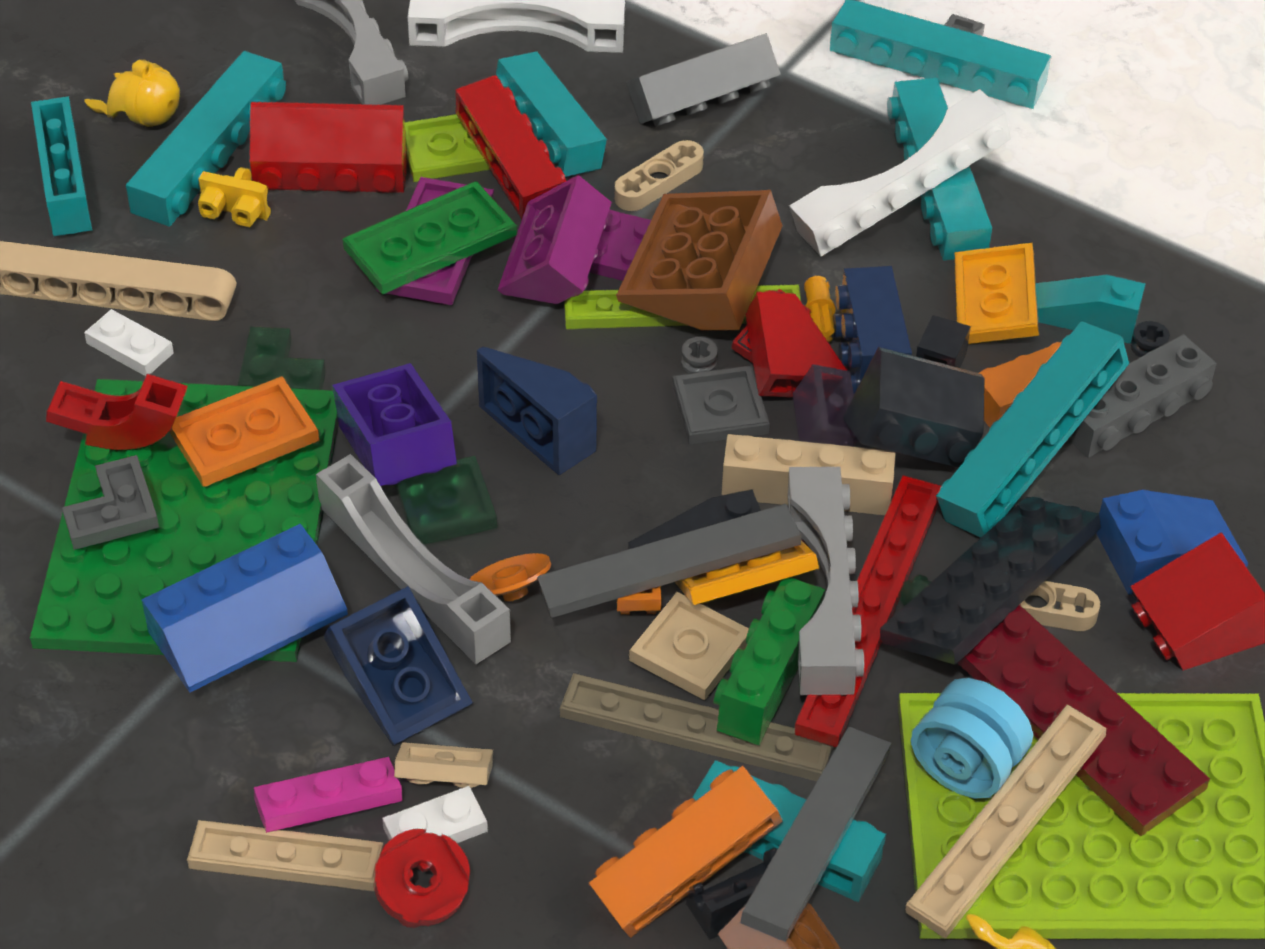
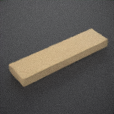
M198 820L187 862L189 869L374 891V868L384 846L383 842L285 830L266 833L265 829L260 827Z

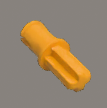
M813 276L804 283L807 299L805 306L811 310V318L826 340L830 342L832 334L835 332L833 314L836 312V306L830 299L829 282H826V278Z

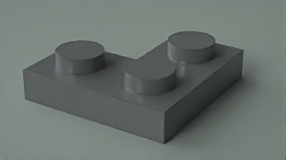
M137 455L95 466L104 497L62 507L74 550L159 528L157 514Z

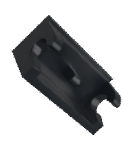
M776 848L764 852L763 863L703 890L701 882L689 888V898L686 899V905L709 940L718 937V933L747 904L776 854Z

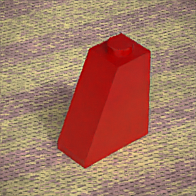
M774 290L757 292L745 315L758 395L835 399L848 378L847 370L795 293H779Z

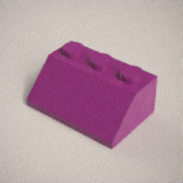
M579 175L529 201L498 291L503 295L558 304L572 296H579L588 285L589 279L587 277L592 262L598 254L597 246L601 234L607 226V215L612 202Z

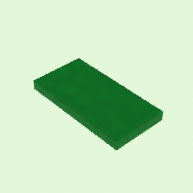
M475 181L344 237L342 240L344 250L383 295L516 236L517 225L481 185Z

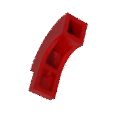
M146 374L141 389L129 395L115 396L60 381L47 410L46 422L87 434L86 445L115 450L145 447L159 441L171 430L188 386Z

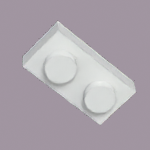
M112 309L84 332L88 345L144 376L151 374L174 353L171 341Z
M470 786L383 818V828L389 840L410 829H427V833H435L439 836L444 834L457 843L488 832L487 820Z

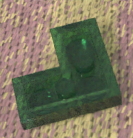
M250 326L238 386L255 387L283 376L290 388L322 390L326 371L325 360L288 358L292 340L290 328Z

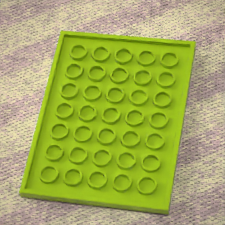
M899 693L898 698L915 893L994 796L975 799L957 794L933 778L916 758L911 745L912 730L922 717L933 708L935 700L941 693ZM1117 693L1210 778L1207 789L1143 836H1140L1075 775L946 939H979L966 918L968 914L976 915L987 921L996 933L1007 939H1011L1021 926L1032 928L1044 939H1265V721L1259 694ZM1033 735L1031 747H1030L1029 750L1026 752V754H1025L1024 757L1021 759V761L1025 758V756L1029 753V751H1030V750L1033 748V746L1037 743L1038 739H1037L1034 735ZM1020 761L1018 764H1016L1014 767L1011 768V773H1010V775H1011L1012 772L1016 769V767L1021 763V761ZM918 921L920 939H945Z

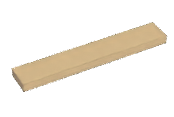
M1066 705L1004 782L999 791L991 798L908 901L906 913L946 939L1106 737L1107 728Z

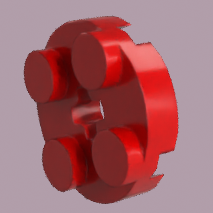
M410 829L394 836L383 847L374 868L373 886L379 903L389 915L398 919L403 926L408 928L431 926L445 921L459 909L468 891L470 866L464 851L452 838L444 834L439 836L435 833H427V829ZM419 867L422 872L432 871L434 876L429 881V887L422 888L420 885L415 886L411 883L413 868Z

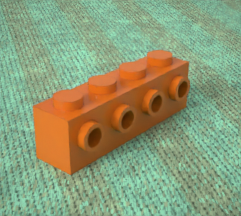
M741 766L735 772L730 769L720 774L710 784L711 790L697 801L692 798L683 802L672 813L673 819L659 830L654 827L645 831L635 840L633 844L634 849L621 859L613 857L607 860L596 870L595 875L597 877L590 881L589 884L630 938L689 894L691 886L706 881L783 822L776 807L744 766Z

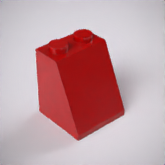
M1222 532L1130 586L1137 600L1136 603L1131 605L1137 618L1144 628L1151 624L1158 633V635L1153 637V641L1166 661L1174 657L1182 670L1265 644V593Z

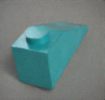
M1111 275L1036 283L1038 322L1074 330L1082 321L1120 335L1125 343L1131 344L1146 284Z

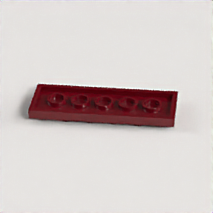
M1021 605L1010 612L1002 622L958 662L975 680L983 681L996 687L1016 702L1029 719L1033 735L1038 740L1066 705L1106 727V737L1076 773V776L1140 836H1143L1207 789L1210 778Z

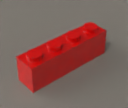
M497 75L456 89V115L522 220L529 201L566 182L562 169L553 165L546 144L543 140H537L528 116L525 113H520L516 107L511 89L509 87L504 88Z

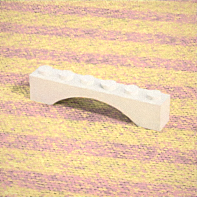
M410 0L408 12L409 45L445 47L458 40L478 34L497 31H526L555 36L574 43L586 51L623 53L625 0Z
M980 89L949 107L943 122L933 137L918 152L901 164L862 181L842 185L821 186L791 204L789 207L797 232L820 256L825 255L1011 140L1006 113Z

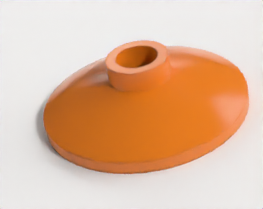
M541 553L518 555L481 569L469 580L482 582L495 596L502 595L505 601H513L528 594L527 587L536 582L539 575L545 574L551 568V561L549 556Z

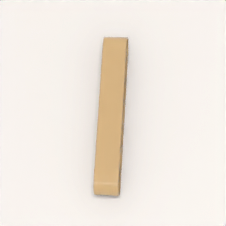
M0 241V294L218 321L225 317L237 284L231 273L214 267Z

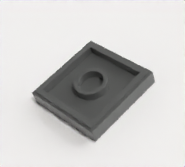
M752 365L673 376L672 386L689 445L727 440L728 434L742 436L769 434L770 423L762 397L758 395Z

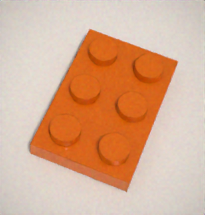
M283 376L176 417L169 431L203 487L319 441L317 427Z

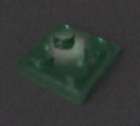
M475 456L458 459L457 464L445 467L436 473H424L403 479L400 483L394 484L408 528L423 545L497 528V516Z

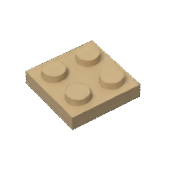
M676 592L632 646L629 652V661L706 700L730 669L737 649L746 648V637L749 628L702 604L693 605L686 596Z

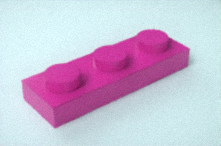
M385 757L254 787V800L267 833L401 802L402 787L398 778L394 777L395 770L390 758Z

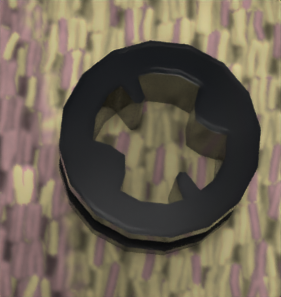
M1154 321L1139 323L1134 329L1131 349L1134 354L1142 357L1168 343L1170 337L1168 329Z

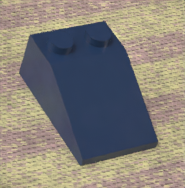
M484 346L477 350L479 407L557 475L563 474L596 452L597 395L591 386L580 382L570 372Z
M409 586L329 626L324 637L344 676L392 746L473 704Z

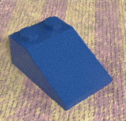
M1139 490L1102 499L1099 512L1101 529L1096 534L1128 595L1133 594L1131 585L1221 532L1245 566L1248 567V561L1213 500L1148 490Z

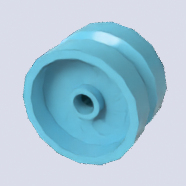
M963 678L952 681L935 700L933 708L922 717L912 730L911 745L918 761L940 784L957 794L975 799L990 798L999 791L1010 776L1011 768L1021 761L1031 747L1033 732L1030 721L1020 706L1003 691L983 681Z

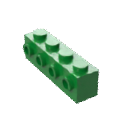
M789 577L781 580L776 591H768L762 606L761 614L763 616L761 620L753 619L747 633V646L745 650L737 649L731 663V676L729 680L722 678L717 687L714 697V704L719 706L717 731L760 745L798 670L799 631L813 618L823 602L824 588Z

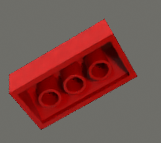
M251 102L250 167L252 181L267 185L268 190L404 193L407 171L404 105Z

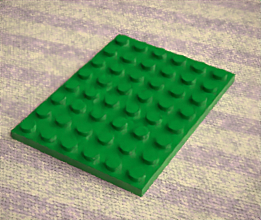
M97 379L94 391L115 396L129 395L141 389L144 381ZM180 383L188 387L177 417L253 387ZM291 388L317 427L319 441L206 487H203L170 432L153 444L128 450L105 449L86 445L87 434L83 433L64 507L104 497L97 477L96 465L137 455L157 514L159 528L74 550L62 513L30 635L32 648L163 655L148 633L142 604L143 598L299 524L303 526L317 545L323 510L318 497L316 474L331 466L338 427L333 390ZM301 638L257 660L297 662Z

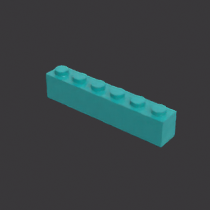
M845 0L833 20L829 51L922 78L937 77L940 83L971 92H976L980 89L989 97L1034 109L1047 83L1051 55L860 1Z
M243 51L126 184L130 212L169 227L180 214H184L191 201L201 191L199 177L202 172L215 174L219 168L226 165L236 148L246 141L250 133L251 102H276L284 96L286 81L283 77L282 63Z
M937 77L895 81L893 96L887 99L889 119H894L896 123V140L898 144L903 143L904 161L918 152L933 137L948 110ZM970 166L921 195L922 216L925 220L929 219L931 242L933 246L938 245L943 261L954 260L955 252L989 248L992 225Z
M1081 321L1072 333L1062 340L1060 347L1047 363L1041 365L1033 380L1023 391L1016 395L1012 405L999 420L992 424L988 434L978 446L967 454L963 464L953 476L942 484L936 497L945 522L982 537L1006 516L1129 365L1122 336Z

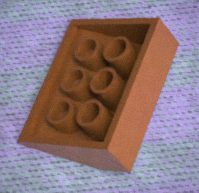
M771 190L663 194L616 294L618 301L700 330H739L782 229L781 219Z

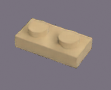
M402 742L395 759L394 777L407 778L409 782L414 784L444 781L453 782L455 786L461 788L467 786L473 788L479 784L487 785L492 770L493 750Z

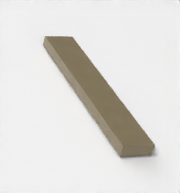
M575 673L572 675L560 706V717L814 781H818L829 762L833 746L794 735L795 728L772 722L760 745H756L717 731L719 709Z

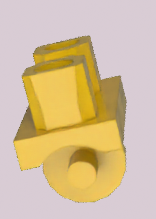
M243 167L238 168L234 177L203 171L199 177L201 194L198 206L200 215L215 219L219 217L222 210L231 212L232 220L237 225L251 227L257 218L267 220L271 214V209L267 204V185L251 181V171Z

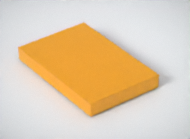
M1025 243L955 252L957 322L971 326L968 344L1039 336L1033 244Z
M801 540V545L682 579L675 583L690 602L696 605L819 569L816 554Z

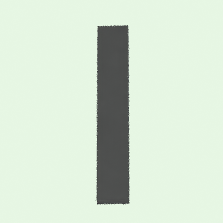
M783 504L539 575L537 581L550 618L801 545V534L787 504Z
M850 726L848 727L744 907L740 920L741 924L782 941H787L890 752L891 742Z

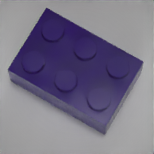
M411 363L332 385L339 427L363 466L377 479L380 486L394 485L400 483L403 479L424 473H436L445 467L457 464L451 420Z

